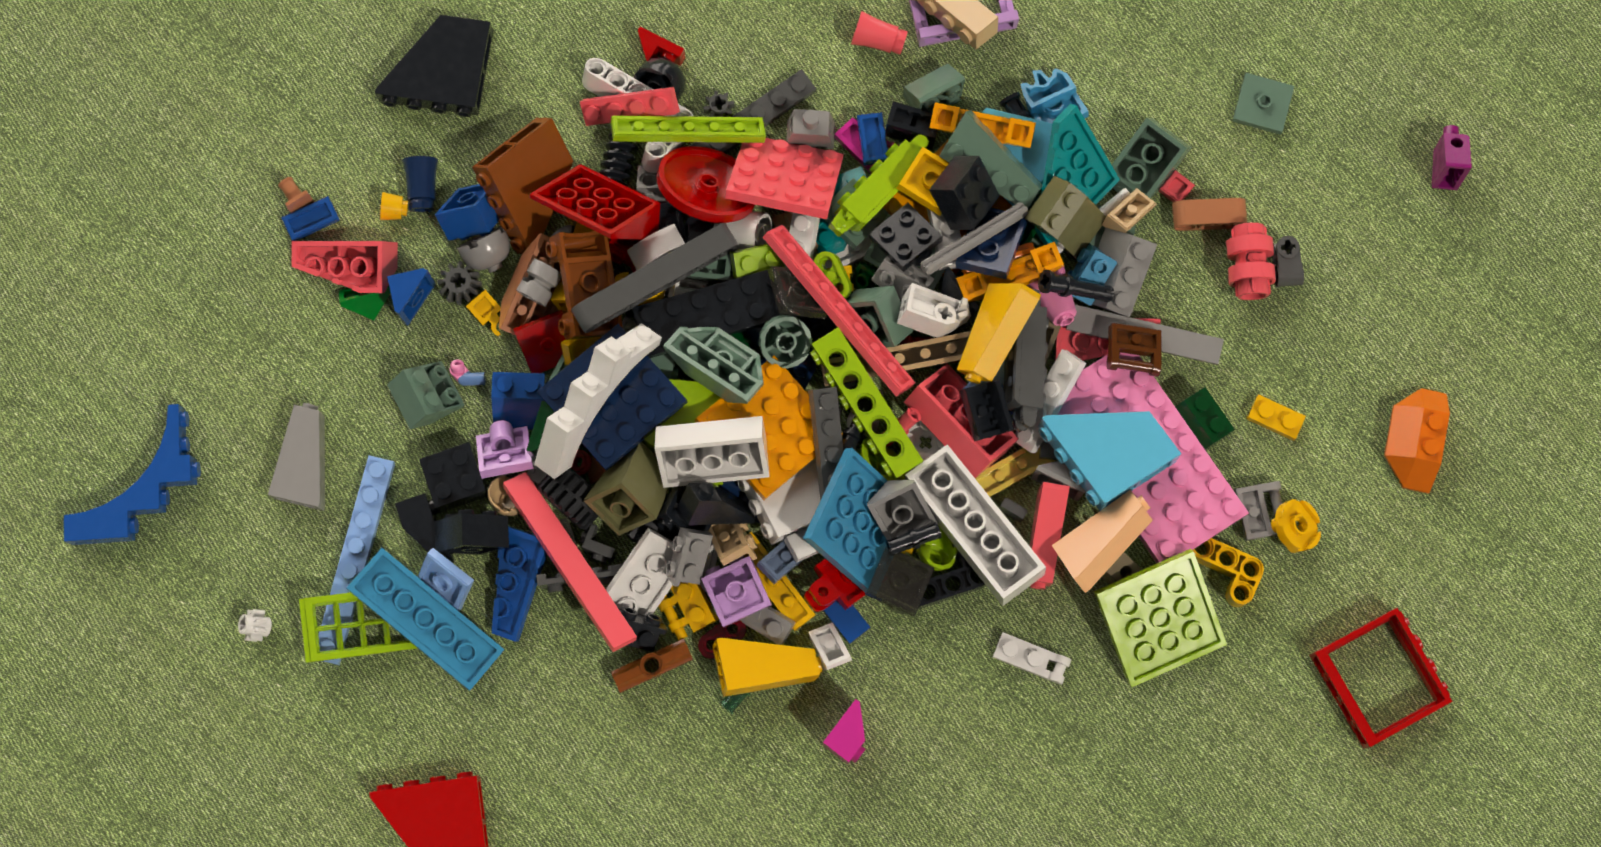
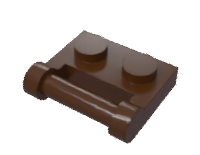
M1111 323L1108 327L1107 369L1116 371L1119 368L1146 372L1150 376L1158 377L1161 373V330ZM1119 352L1150 357V362L1119 358Z

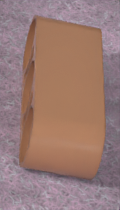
M1244 198L1180 200L1172 203L1174 230L1232 229L1238 224L1247 223L1246 200Z

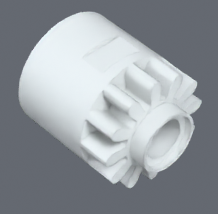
M752 211L741 220L726 223L739 244L733 251L768 244L762 237L766 232L772 230V220L769 214ZM714 223V227L722 223Z

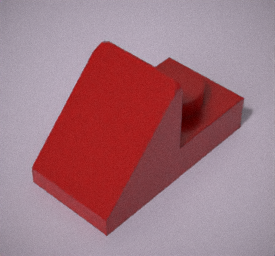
M641 26L639 27L638 36L645 61L657 58L660 55L662 58L669 59L680 66L686 58L683 47Z

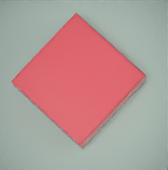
M1174 170L1160 187L1159 192L1170 201L1176 202L1184 200L1195 185Z

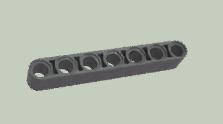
M726 223L719 224L578 303L571 309V312L584 333L591 332L735 250L739 244Z

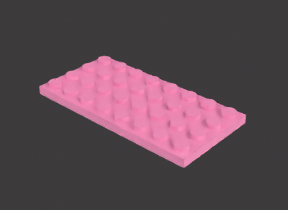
M1119 352V358L1143 361L1139 355ZM1107 354L1082 370L1058 415L1150 411L1182 453L1176 463L1132 490L1136 498L1142 495L1151 508L1147 513L1153 521L1138 537L1155 562L1159 563L1188 549L1194 550L1248 515L1249 512L1155 377L1150 376L1146 372L1119 368L1116 371L1108 370L1106 367Z

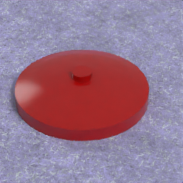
M698 146L677 148L662 158L656 176L658 188L666 200L681 212L703 221L729 223L745 218L755 207V204L725 198L726 189L736 162L735 158L718 150Z

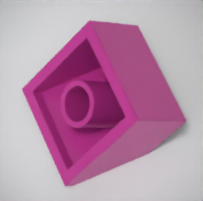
M856 699L822 743V746L847 765L851 760L856 763L866 750L862 746L865 742L861 706L860 702Z

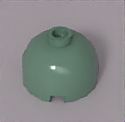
M780 315L771 318L764 324L759 335V346L762 355L769 363L777 364L782 368L788 369L798 366L806 360L809 355L810 346H812L810 330L804 322L794 316Z

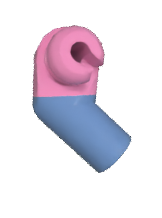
M456 359L451 362L450 374L460 385H485V372L471 373L462 360Z

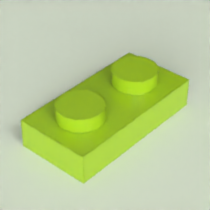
M768 244L730 252L734 278L778 266L785 268L783 261Z

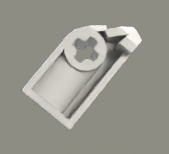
M912 283L902 296L897 324L933 337H943L965 324L971 317L968 299L963 297L961 300H957Z

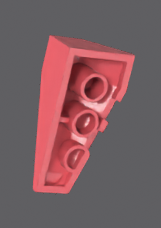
M292 241V267L330 280L332 283L348 287L358 293H385L389 285L387 276L394 275L398 268V242Z

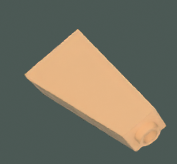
M1131 489L1052 545L1074 580L1085 593L1095 585L1153 521L1147 513L1151 509L1142 495L1136 498Z

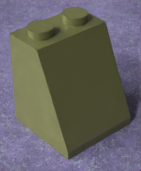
M641 442L602 474L585 497L584 502L620 536L657 519L670 487L663 488L657 457Z

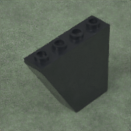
M440 15L377 86L375 95L379 102L389 107H395L396 104L405 105L412 110L427 108L439 114H445L446 111L456 112L457 115L462 117L479 115L494 32L491 22Z

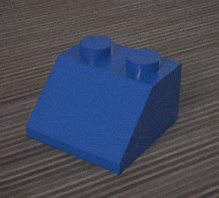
M479 184L458 188L436 212L435 216L448 241L454 239L466 240L474 235L484 236L490 234L494 230L493 227L498 223L499 218L495 210L489 205L488 197L483 187Z
M493 372L491 393L493 423L504 420L511 423L513 429L527 426L528 430H533L541 402L544 401L537 391L548 382L545 373Z

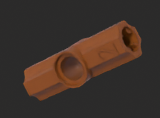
M682 639L611 671V674L619 692L622 693L648 680L658 678L662 674L692 661L693 658L685 640ZM650 659H655L660 664L659 669L654 673H649L645 670V663Z

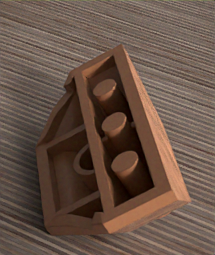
M540 233L521 255L501 301L499 329L515 335L514 328L558 311L551 298L544 307L516 291L523 277L529 276L527 270L534 258L560 272L559 263H553L551 258L546 255L545 247L550 237Z

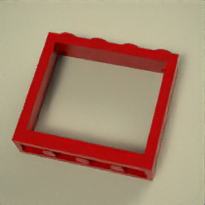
M1398 608L1386 612L1309 655L1363 749L1374 746L1453 702L1447 690L1449 687L1445 682L1440 681L1436 674V665L1430 658L1426 657L1422 650V641L1416 634L1413 635L1408 626L1410 625L1408 618H1405ZM1388 622L1434 701L1374 733L1328 654Z

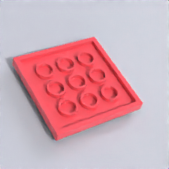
M766 138L765 143H742L726 189L725 198L827 219L844 154L837 153L834 150L813 148L809 145L789 144L781 139Z

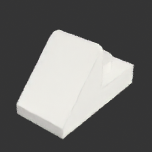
M833 622L808 632L810 640L822 662L823 671L852 661Z

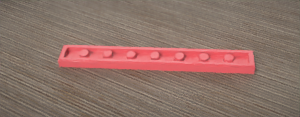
M780 225L766 232L762 238L835 325L839 327L841 332L893 394L897 397L910 389L915 384V381L783 225Z
M527 472L503 482L504 490L612 652L636 641V634Z

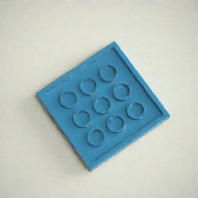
M845 448L803 539L868 596H876L893 556L888 551L887 539L870 512L867 503L887 480L853 448Z

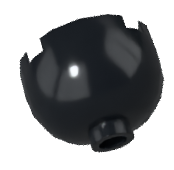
M657 57L646 61L634 75L636 80L652 89L674 87L677 101H679L685 91V76L676 63L666 58Z

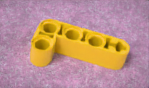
M1213 538L1203 543L1207 549L1205 555H1200L1195 549L1193 550L1199 564L1231 577L1225 593L1228 604L1233 607H1242L1253 599L1264 572L1263 563L1258 558ZM1221 553H1225L1230 557L1231 563L1229 566H1225L1220 562L1219 556ZM1245 564H1250L1254 567V577L1245 574ZM1235 588H1241L1245 592L1244 601L1236 599L1234 596Z

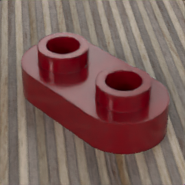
M741 620L726 627H723L721 622L699 640L698 648L702 656L707 659H715L713 650H709L706 647L707 643L711 640L715 641L717 638L743 640L746 635L745 624ZM730 625L738 627V631L735 634L728 632Z

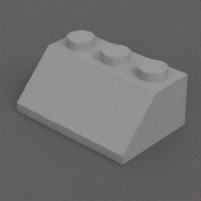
M1105 228L1098 248L1105 255L1117 261L1115 268L1104 284L1105 286L1113 287L1114 291L1107 292L1114 293V296L1110 302L1095 300L1092 306L1114 314L1130 317L1157 244L1134 235Z

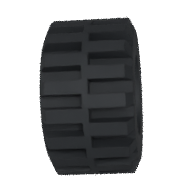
M571 468L555 479L547 474L537 485L539 492L580 529L586 530L598 517L584 502L585 497L593 487Z

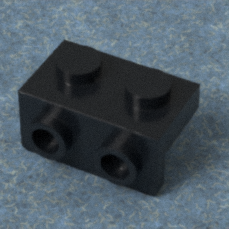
M999 379L960 390L974 441L1013 431L1012 416L1008 411L1005 392L1001 387Z

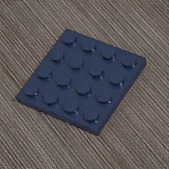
M619 324L615 325L537 391L554 413L564 407L571 382L588 371L594 348L611 336L618 339L626 334V331ZM646 355L632 368L607 398L593 419L581 443L598 463L608 471L655 431L656 427L661 426L688 403L687 399Z

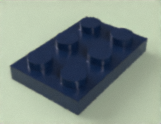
M991 208L977 228L1005 210ZM1024 218L1020 219L956 259V268L1007 279L1028 221Z

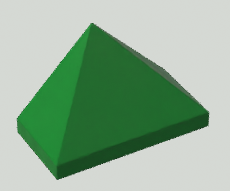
M388 285L385 293H358L348 287L340 289L339 302L341 307L374 321L391 293L390 287Z

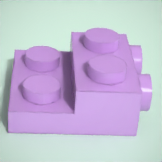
M743 555L730 562L731 565L722 569L720 566L713 567L705 572L707 576L701 578L723 627L772 605L750 556L745 558Z

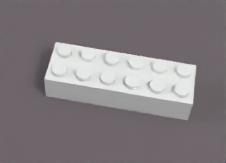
M948 444L905 475V480H915L925 501L938 521L939 527L1002 606L1045 575L1046 566Z

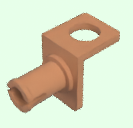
M287 177L278 184V187L289 200L285 203V206L291 213L314 203L307 190L301 192L292 177Z

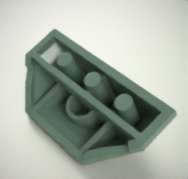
M679 327L663 345L666 352L686 375L727 402L748 404L764 385L760 354L718 327Z

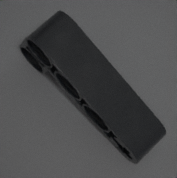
M958 551L956 557L960 566L959 569L895 590L892 594L890 605L894 612L907 614L980 590L985 587L984 582L976 583L972 581L970 574L974 570ZM950 578L956 579L959 583V589L956 591L948 590L945 585L946 580ZM931 587L934 590V597L932 599H924L920 594L921 588ZM912 590H915V598L918 604H915V599L909 600L906 607H903L902 604H896L899 595L906 599L912 597Z

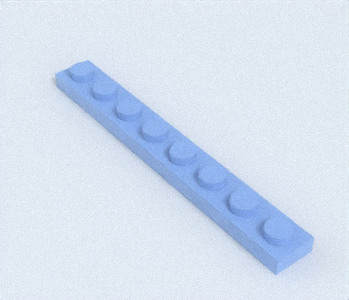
M368 455L330 595L350 593L346 588L368 564L395 467L394 461ZM356 602L339 604L341 623L352 622ZM333 604L326 606L321 626L335 624ZM350 628L342 629L344 648ZM319 631L320 652L337 650L336 631ZM341 659L326 660L323 662L340 666Z

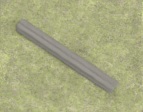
M1019 202L923 260L920 263L921 270L926 275L934 273L1024 218L1028 214L1027 206Z

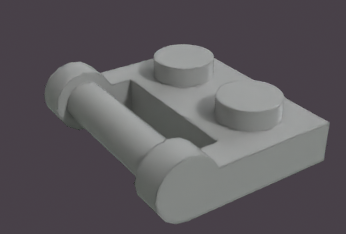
M1280 481L1234 490L1249 512L1248 515L1240 519L1245 541L1277 535L1272 530L1263 493L1269 492L1275 516L1277 508L1282 504L1279 491L1282 489Z

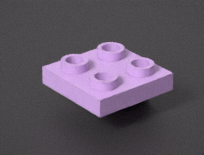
M500 420L491 424L489 428L490 433L476 436L481 479L533 469L532 458L526 451L530 440L527 426L513 429L511 423Z

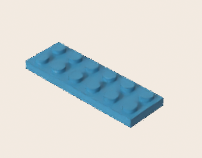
M383 548L377 552L346 588L468 691L474 687L505 650Z

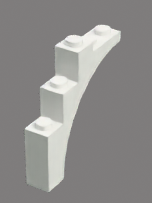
M641 323L618 339L611 336L594 348L588 371L571 382L564 407L547 418L534 465L554 479L571 468L585 433L607 398L632 368L660 345L661 336Z

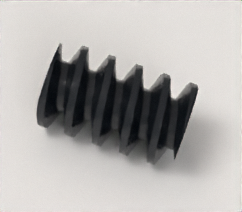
M611 132L608 135L610 141L606 143L608 151L603 153L605 160L600 164L603 170H600L598 173L628 187L627 184L622 182V179H630L631 176L625 170H633V166L627 163V161H634L636 159L630 151H638V147L632 144L633 142L613 141Z

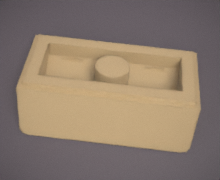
M1136 188L1107 214L1102 226L1126 233L1156 206V203Z

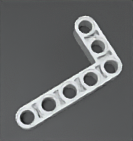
M591 58L585 64L582 84L587 90L599 97L654 90L600 58ZM679 105V113L668 115L694 117L691 111ZM647 142L642 158L643 169L650 173H657L662 158L672 150L681 148L685 142Z

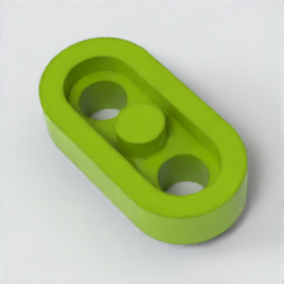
M824 251L819 253L814 259L815 264L835 287L839 283L843 285V290L840 293L847 299L852 292V283L840 258L833 252ZM828 260L832 262V267L829 270L825 267Z

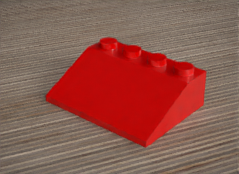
M582 164L530 193V199L610 239H644L659 229L660 202Z

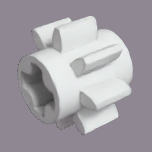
M247 610V614L241 615L238 622V631L240 634H245V641H262L263 636L267 637L270 634L272 622L270 617H264L265 610Z

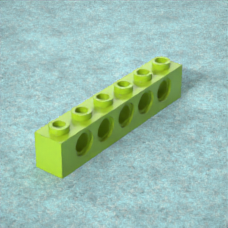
M839 327L812 343L811 348L813 351L809 352L817 366L822 364L827 372L824 374L826 381L830 387H837L841 394L838 396L840 403L845 410L851 409L855 416L852 419L854 425L859 432L864 431L868 436L869 440L866 443L874 455L878 453L884 461L880 465L888 477L892 475L894 479H897L922 463L923 459ZM833 354H839L843 357L844 364L840 367H834L830 364L829 357ZM847 376H853L857 379L858 386L852 390L847 389L843 384V379ZM861 398L869 399L872 404L871 410L868 412L859 410L857 406L858 400ZM876 420L884 422L886 431L883 434L874 433L871 427L872 422ZM894 442L900 447L898 456L892 457L887 454L886 445L888 443Z

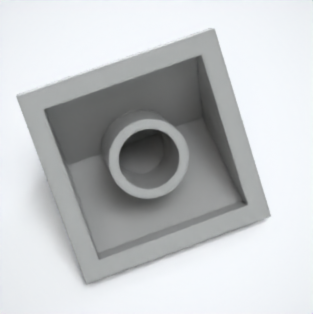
M887 480L867 503L870 512L886 539L905 534L907 530L912 528L916 530L934 522L938 524L915 480Z

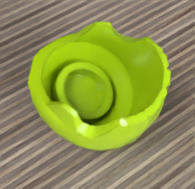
M940 527L942 538L922 544L920 548L916 549L921 563L935 571L946 570L952 567L958 549L956 547L953 548V543Z

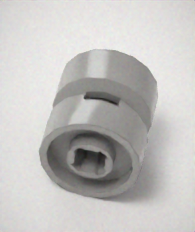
M534 258L527 270L529 276L523 277L516 291L545 307L552 296L551 288H556L562 277L558 270Z

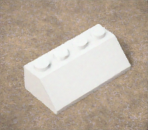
M763 416L656 427L655 453L663 488L687 486L688 483H717L770 477Z

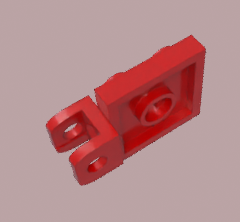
M825 558L813 568L820 578L805 592L804 599L814 612H821L836 601L840 603L844 610H847L867 594ZM884 576L882 583L887 580L886 576Z

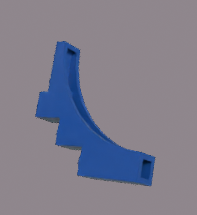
M179 404L168 405L166 428L161 445L151 464L131 487L102 506L81 513L64 515V542L71 545L135 541V533L139 531V522L135 515L166 513V505L170 504V494L166 487L197 485V477L201 476V466L196 458L186 455V452L190 451V441L186 437V427L189 426V414Z

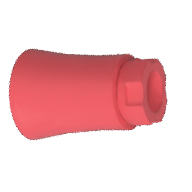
M861 11L851 45L901 54L908 31L898 29V26L879 20Z

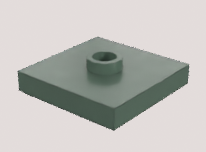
M1245 73L1232 122L1281 135L1295 86Z

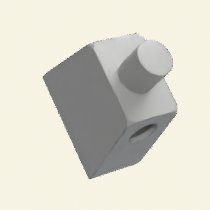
M793 110L787 121V143L809 145L813 148L834 149L835 122L830 112Z

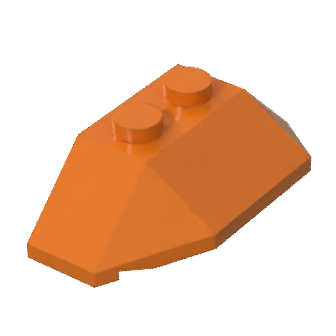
M1421 388L1395 404L1392 408L1384 457L1404 489L1429 494L1442 463L1450 416L1446 393Z

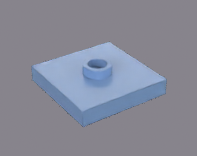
M434 548L427 553L418 574L419 579L458 611L462 609L474 582V579Z

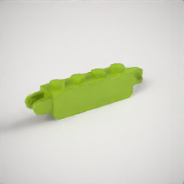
M918 134L910 143L905 139L900 146L894 143L885 153L888 158L884 162L879 159L869 169L872 174L868 178L863 175L853 185L856 190L852 194L847 191L837 201L840 207L834 212L835 217L828 226L835 235L840 237L848 230L859 232L899 191L896 188L922 147L926 148L928 146L927 136Z

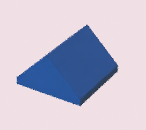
M424 268L387 276L394 311L406 326H409L436 285L428 270Z

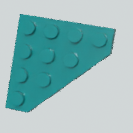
M1070 104L1052 124L1041 194L1052 178L1056 176L1073 184L1096 205L1119 182L1120 178L1076 105ZM1035 227V231L1044 245L1053 242Z

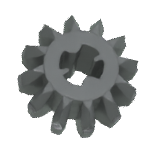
M462 261L458 262L457 268H454L450 263L448 264L449 272L444 270L440 272L444 279L437 281V284L442 287L439 292L441 296H447L446 300L448 303L456 300V304L461 306L463 299H465L469 304L472 301L471 295L475 297L479 295L476 288L482 287V282L477 280L480 274L478 271H473L469 265L464 268ZM458 280H463L465 283L464 285L461 283L462 287L459 288L455 285V283L459 284Z

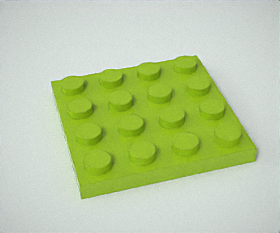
M1191 549L1094 591L1125 677L1131 687L1227 645L1195 553Z

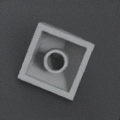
M1059 461L1038 465L1031 477L1032 480L1040 484L1048 482L1070 486L1068 497L1075 501H1079L1085 493L1080 484L1077 485L1072 480L1070 470L1065 463L1062 464Z

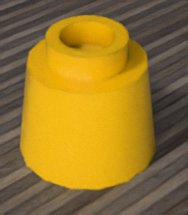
M382 192L380 220H400L402 216H407L408 201L403 200V196Z

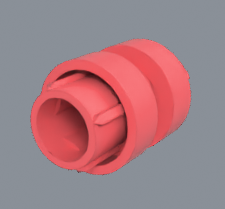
M1261 223L1238 224L1232 228L1231 238L1226 241L1227 258L1235 261V265L1228 268L1229 286L1235 288V296L1241 300L1266 298L1271 294L1270 285L1276 282L1275 265L1267 262L1266 259L1274 255L1273 237L1267 235V229Z

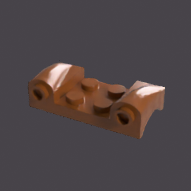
M596 231L585 233L559 232L550 237L545 247L546 255L551 258L553 263H559L567 307V312L562 315L558 323L560 334L564 335L566 340L602 337L617 324L623 328L621 315L593 331L584 333L571 312V309L578 303L615 283L608 237Z

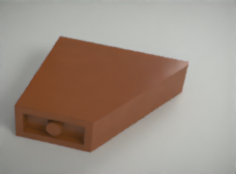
M535 118L472 167L476 174L477 182L483 187L488 197L489 205L495 210L499 218V224L506 231L511 247L517 254H523L540 233L544 234L553 213L552 209L530 199V193L569 171L574 162L552 118Z

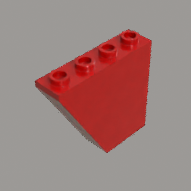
M472 771L457 773V779L446 780V776L431 777L430 783L420 784L419 780L403 782V787L393 788L392 784L376 786L377 791L369 792L370 799L407 847H489L480 776H473Z

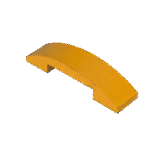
M935 102L929 128L953 134L965 112L970 110ZM973 111L977 118L994 133L993 135L1002 144L1031 148L1036 122Z
M1055 242L1030 250V255L1014 260L1007 279L971 272L957 277L956 280L963 297L968 299V302L983 300L989 283H1023L1024 285H1029L1038 281L1044 270L1055 272L1064 267V263Z

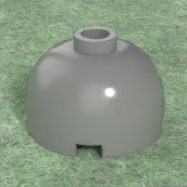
M501 226L494 228L493 233L484 236L478 235L457 248L466 265L478 271L488 269L489 273L503 267L501 262L507 258L510 252V241L506 231Z

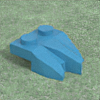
M1055 68L1052 76L1049 78L1042 70H1034L1032 72L1035 84L1030 85L1027 82L1020 84L1032 119L1053 123L1070 104L1076 105L1079 108L1084 119L1089 117V111L1076 93L1075 84L1067 73Z

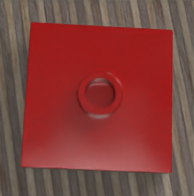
M562 310L513 329L531 373H542L556 367L561 355H563L561 342L566 339L564 335L560 334L558 329L559 320L563 315Z

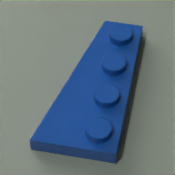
M508 526L509 548L498 550L499 567L495 582L497 593L494 599L492 634L518 642L537 587L536 575L541 574L547 553L535 535Z

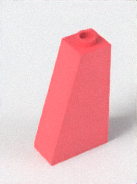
M1043 482L1037 491L1029 546L1046 566L1045 575L1033 583L1030 588L1045 590L1046 586L1050 587L1053 584L1058 554L1052 545L1061 539L1070 486Z

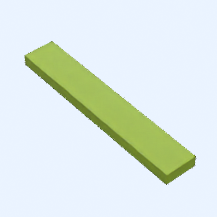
M611 116L610 121L612 138L615 142L765 143L766 139L763 117Z

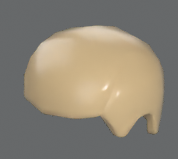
M500 475L491 481L488 487L489 503L497 513L505 516H515L520 512L503 488V482L511 478Z

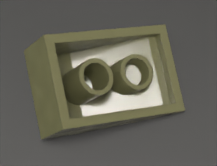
M1054 176L1024 219L1077 260L1080 251L1083 248H1087L1101 228L1106 216L1073 184Z

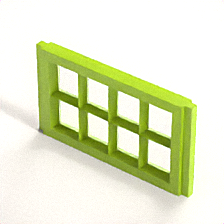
M352 593L299 599L306 663L418 649L408 640L391 642L389 624L382 618L365 620L363 603ZM356 602L358 621L341 623L339 604ZM333 604L335 624L317 626L315 606ZM383 624L385 643L367 646L365 626ZM359 627L361 646L344 648L342 629ZM335 630L337 650L320 652L318 632Z

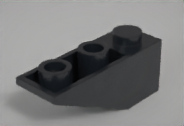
M424 493L395 503L403 529L427 552L432 548L435 549V521H437L435 514H438L439 511L435 508L433 500ZM441 553L452 563L455 562L453 554Z

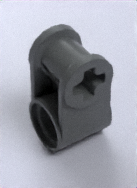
M1284 236L1274 245V255L1272 256L1276 275V282L1274 284L1276 287L1303 285L1304 269L1301 262L1299 242L1292 236Z

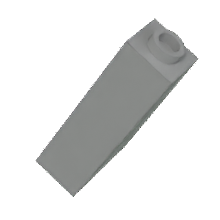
M303 403L302 406L294 405L268 495L276 500L324 511L325 416L318 410V406L309 403Z

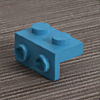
M1089 243L1087 248H1083L1080 251L1075 268L1067 274H1070L1076 280L1104 285L1115 268L1117 261ZM1072 295L1088 305H1092L1095 299Z

